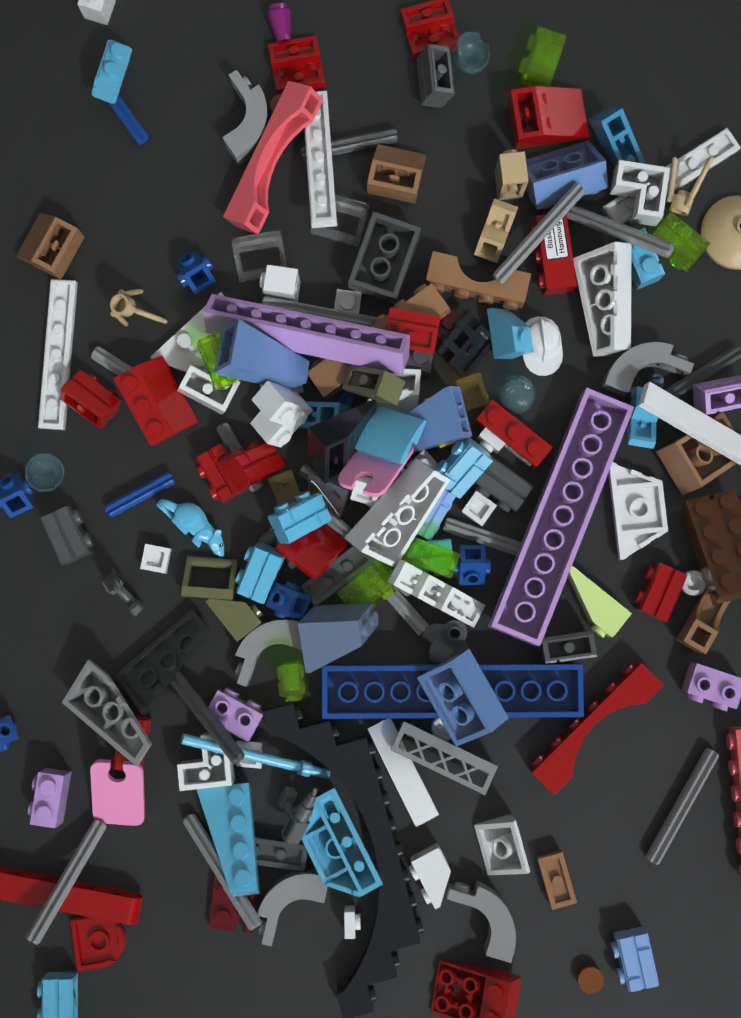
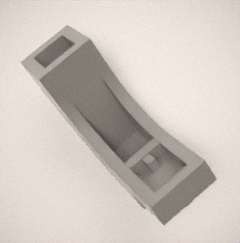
M235 70L228 76L231 86L246 106V114L242 123L222 138L225 147L238 166H240L252 157L269 122V113L260 85L258 84L253 88L249 79L246 76L241 77L239 72Z
M663 342L643 343L627 350L611 365L600 388L624 397L629 393L633 380L641 369L657 367L686 377L691 373L694 363L689 362L688 358L683 355H670L674 345Z
M280 619L267 622L254 629L245 637L235 656L245 659L244 663L239 662L235 672V676L239 677L237 684L246 687L250 684L258 657L268 646L284 644L302 650L298 620Z
M305 868V872L296 870L289 872L276 880L267 890L258 911V916L267 918H262L259 935H263V945L272 946L279 915L286 905L301 899L320 903L325 902L328 886L323 884L316 868Z
M479 881L475 882L473 890H470V886L465 883L456 882L455 885L448 883L446 890L448 900L474 907L487 917L489 929L484 944L485 955L511 963L516 945V931L512 916L504 900L496 891Z

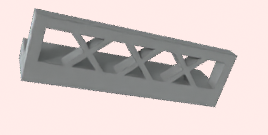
M404 721L401 722L398 734L390 749L483 795H486L498 767ZM403 735L413 738L417 749L406 752L398 748ZM419 742L425 744V746L420 747ZM429 747L436 749L441 760L433 763L425 761L422 750ZM419 752L421 758L412 755V753ZM442 753L448 755L449 757L444 758ZM453 758L461 761L464 771L457 774L450 773L445 761ZM442 763L444 769L437 767L435 765ZM466 764L473 768L467 769ZM479 770L487 774L482 788L472 783L469 772ZM465 774L466 777H467V780H464V779L460 778L459 776Z

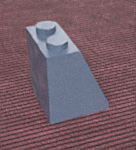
M373 603L314 606L298 622L306 673H311L365 643L378 626V614L376 611L374 612Z

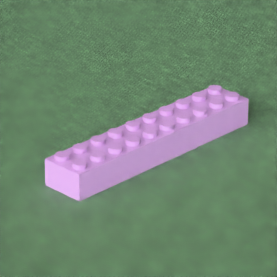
M586 388L580 394L488 627L531 645H541L633 412V406L589 388Z

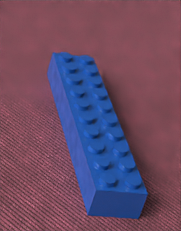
M478 663L509 718L584 717L583 664ZM327 664L322 667V719L439 718L417 679L418 676L439 664Z

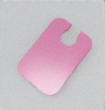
M413 444L411 446V449L408 453L404 465L414 452ZM357 450L340 472L338 481L340 486L352 490L359 477L370 476L373 480L365 486L363 494L378 497L386 493L404 465L402 466Z
M98 759L94 761L90 769L94 819L104 824L131 826L142 824L145 818L143 767L140 764L135 766L130 761H124L123 771L126 776L122 779H116L109 774L111 760Z

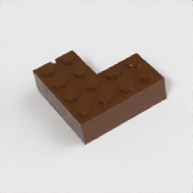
M736 489L712 494L710 499L707 495L685 501L680 512L712 605L741 598V503Z

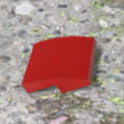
M433 0L400 9L413 60H416L424 48L430 44L449 47L450 51L461 48V40L454 23V14L449 0Z
M316 35L268 44L277 95L283 93L288 81L311 86L314 90L326 88Z
M324 524L289 544L279 543L275 550L315 580L330 568L332 561L347 551L350 543Z

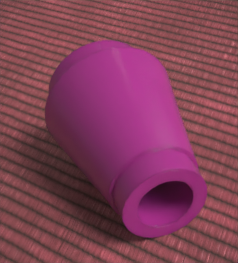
M275 3L268 6L267 17L276 42L291 40V10L288 9L287 3Z

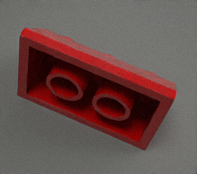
M163 355L139 364L113 378L150 446H156L199 423L185 395L177 391L179 384Z

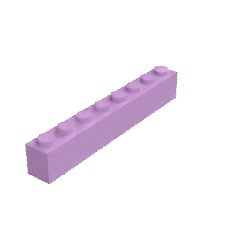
M211 294L203 310L206 333L221 336L223 327L240 319L293 352L386 370L399 375H403L409 358L410 335L215 294Z

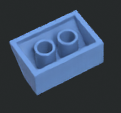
M589 140L526 159L529 181L526 190L530 201L537 210L548 209L555 205L575 183L584 188V195L596 194L600 190L609 188L606 160Z
M470 649L449 658L417 677L455 746L491 733L509 719Z

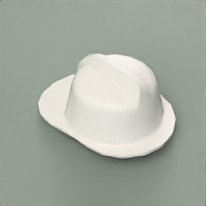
M537 316L525 323L530 327L533 352L523 355L526 367L532 373L547 376L553 374L562 363L561 335L558 326L551 319Z

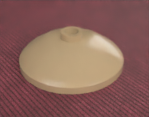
M741 195L725 197L713 204L703 217L700 227L701 243L707 255L718 265L733 270H741Z

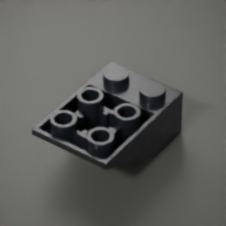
M375 399L308 427V465L324 484L338 478L340 472L357 451L355 449L357 441L376 411Z

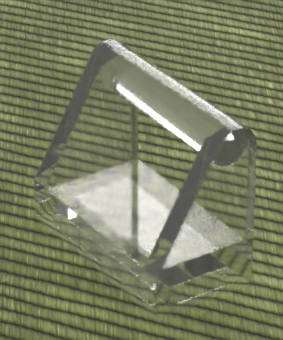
M335 194L336 211L360 218L356 236L326 227H311L310 233L359 247L371 204Z
M281 230L232 238V249L239 282L260 279L261 273H266L267 268L243 271L240 253L278 246L282 265L277 266L288 268Z

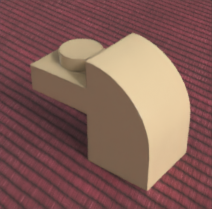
M494 198L474 255L498 263L516 215L517 206Z

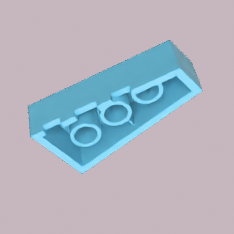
M249 783L196 789L230 894L233 897L260 894L252 796Z

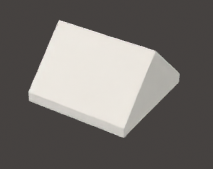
M512 814L474 825L488 875L530 873L518 825Z

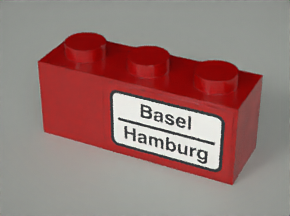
M547 214L535 217L533 224L530 225V232ZM565 215L536 247L537 249L533 251L534 262L539 264L540 273L537 274V283L539 289L543 288L544 296L573 292L577 287L567 215Z
M493 399L474 422L480 429L484 430L487 428L505 443L503 446L532 470L541 463L553 448Z

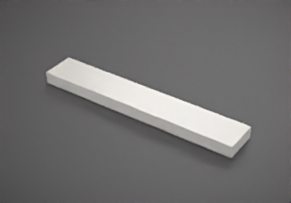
M316 91L324 100L313 122L305 127L311 226L312 228L337 226L328 96L327 91Z
M728 128L677 159L675 191L697 178L710 156H713L714 160L709 169L741 149ZM672 163L666 166V167L670 168V173H671V165H672ZM669 173V179H668V186H667L666 197H667L668 194H669L670 173ZM619 196L603 206L602 211L607 218L625 224L632 219L635 198Z
M51 279L38 421V428L65 430L67 404L60 400V394L63 385L70 380L78 285L73 280Z
M648 382L644 385L639 407L741 465L740 434L655 384Z

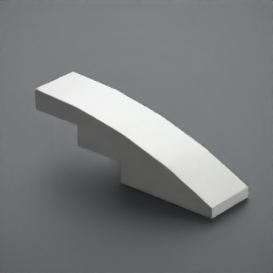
M399 559L388 580L392 585L473 628L486 606Z
M387 718L368 728L374 744L415 826L417 827L438 816L439 813L413 761L390 750L398 734L392 719ZM401 739L398 748L408 752Z

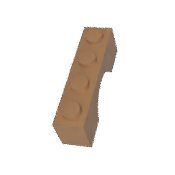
M433 251L425 284L428 286L432 283L439 293H444V291L452 292L458 298L468 299V297L478 298V301L483 304L490 305L495 302L503 304V307L506 309L517 310V308L522 309L525 303L531 273L515 270L502 284L496 279L490 282H477L468 278L462 272L457 256Z
M706 587L676 640L697 653L707 654L719 632L718 627L721 617L730 601L712 605Z

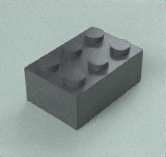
M373 211L348 281V289L395 305L418 245L421 228Z

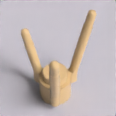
M713 156L708 158L691 192L678 190L677 194H674L677 158H672L669 194L666 202L671 203L670 211L688 216L693 199L714 160Z
M121 289L110 301V308L112 310L110 315L117 318L125 327L128 326V322L123 316L128 317L133 313L157 322L167 323L165 318L136 308L135 301L128 297L142 294L143 289L128 291Z

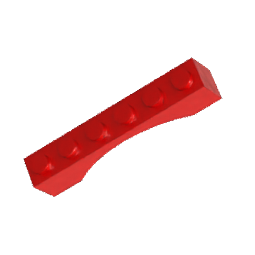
M636 661L634 664L630 662L621 671L623 675L616 682L612 680L603 689L605 693L598 700L595 698L585 707L584 717H575L567 725L568 730L562 736L560 734L557 735L549 743L550 748L544 754L539 753L531 761L530 764L532 766L529 770L553 795L573 777L574 762L578 749L585 736L595 724L620 708L647 703L664 686L643 663Z

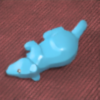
M165 499L157 502L156 506L184 534L189 532L194 536L191 541L198 548L202 545L201 541L209 545L214 554L221 557L224 556L222 531L214 529L204 511L198 505L193 503L176 504Z

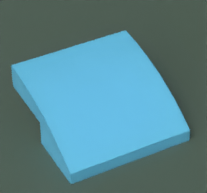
M380 406L366 424L355 449L403 466L412 444L417 445L426 420Z

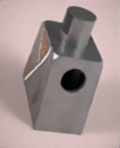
M303 465L298 477L309 483L307 491L321 494L329 514L340 520L353 503V500L350 499L353 489L350 490L340 486L338 478L324 484L309 465Z

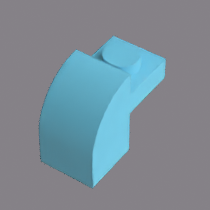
M637 386L630 404L634 409L626 427V431H628V445L653 449L656 444V422L658 417L638 406L643 387Z

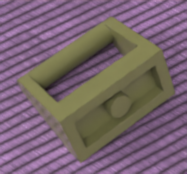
M187 556L181 596L235 600L238 559ZM193 566L231 569L228 589L191 586Z

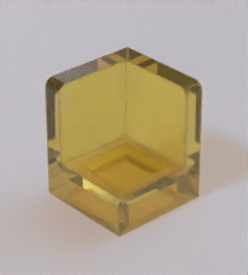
M480 372L455 381L454 385L460 386L466 412L489 403L490 399Z
M292 470L267 478L278 505L284 502H288V504L295 502V496L301 493Z

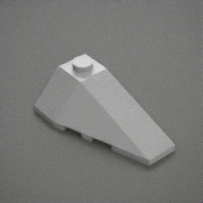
M87 660L62 703L130 762L138 766L152 743L109 674L92 660Z

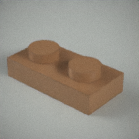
M562 850L538 856L537 861L551 909L554 910L576 904V897Z

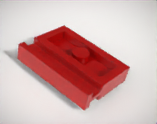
M390 308L386 330L410 335L409 350L434 354L441 317Z

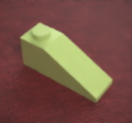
M571 566L568 579L587 620L593 624L591 629L602 638L605 635L613 638L632 613L575 567Z

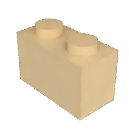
M512 149L499 154L494 171L498 200L523 197L529 182L525 151L518 152Z

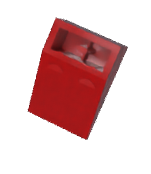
M532 86L510 90L507 102L515 149L589 138L581 89Z
M440 959L431 1013L446 1018H515L522 977L499 969Z

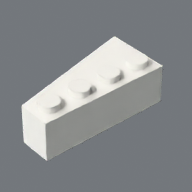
M613 242L573 258L593 356L610 357L631 349L632 244Z
M416 458L344 538L361 552L395 568L447 487L450 479Z

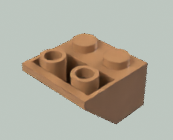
M378 144L367 181V193L416 204L426 155Z
M40 213L16 257L61 280L85 237L78 228L55 216Z

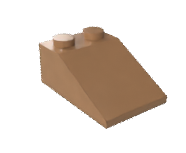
M724 412L713 417L714 420L735 431ZM688 434L682 435L657 451L658 456L682 495L703 487L736 464V462Z

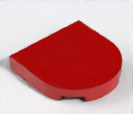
M76 916L70 919L77 972L110 966L121 956L127 940L125 928L121 923L85 916Z

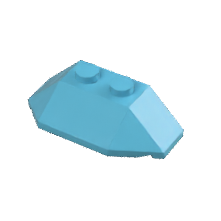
M335 788L316 797L313 805L314 809L309 818L310 824L302 837V841L323 884L357 897H361L383 885Z

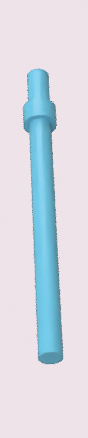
M182 734L180 744L225 754L213 740ZM241 748L245 753V760L295 771L298 775L305 777L312 775L328 779L330 776L328 768L312 765L310 761L302 759L295 761Z

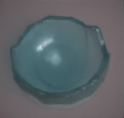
M465 32L459 37L453 48L455 64L466 74L480 73L487 67L490 60L489 44L484 43L480 39V33Z
M514 374L501 382L497 397L501 407L506 411L519 414L530 409L535 400L536 391L531 380L524 375Z
M39 453L27 462L25 466V479L31 488L39 492H49L55 490L63 481L65 468L61 460L55 455Z

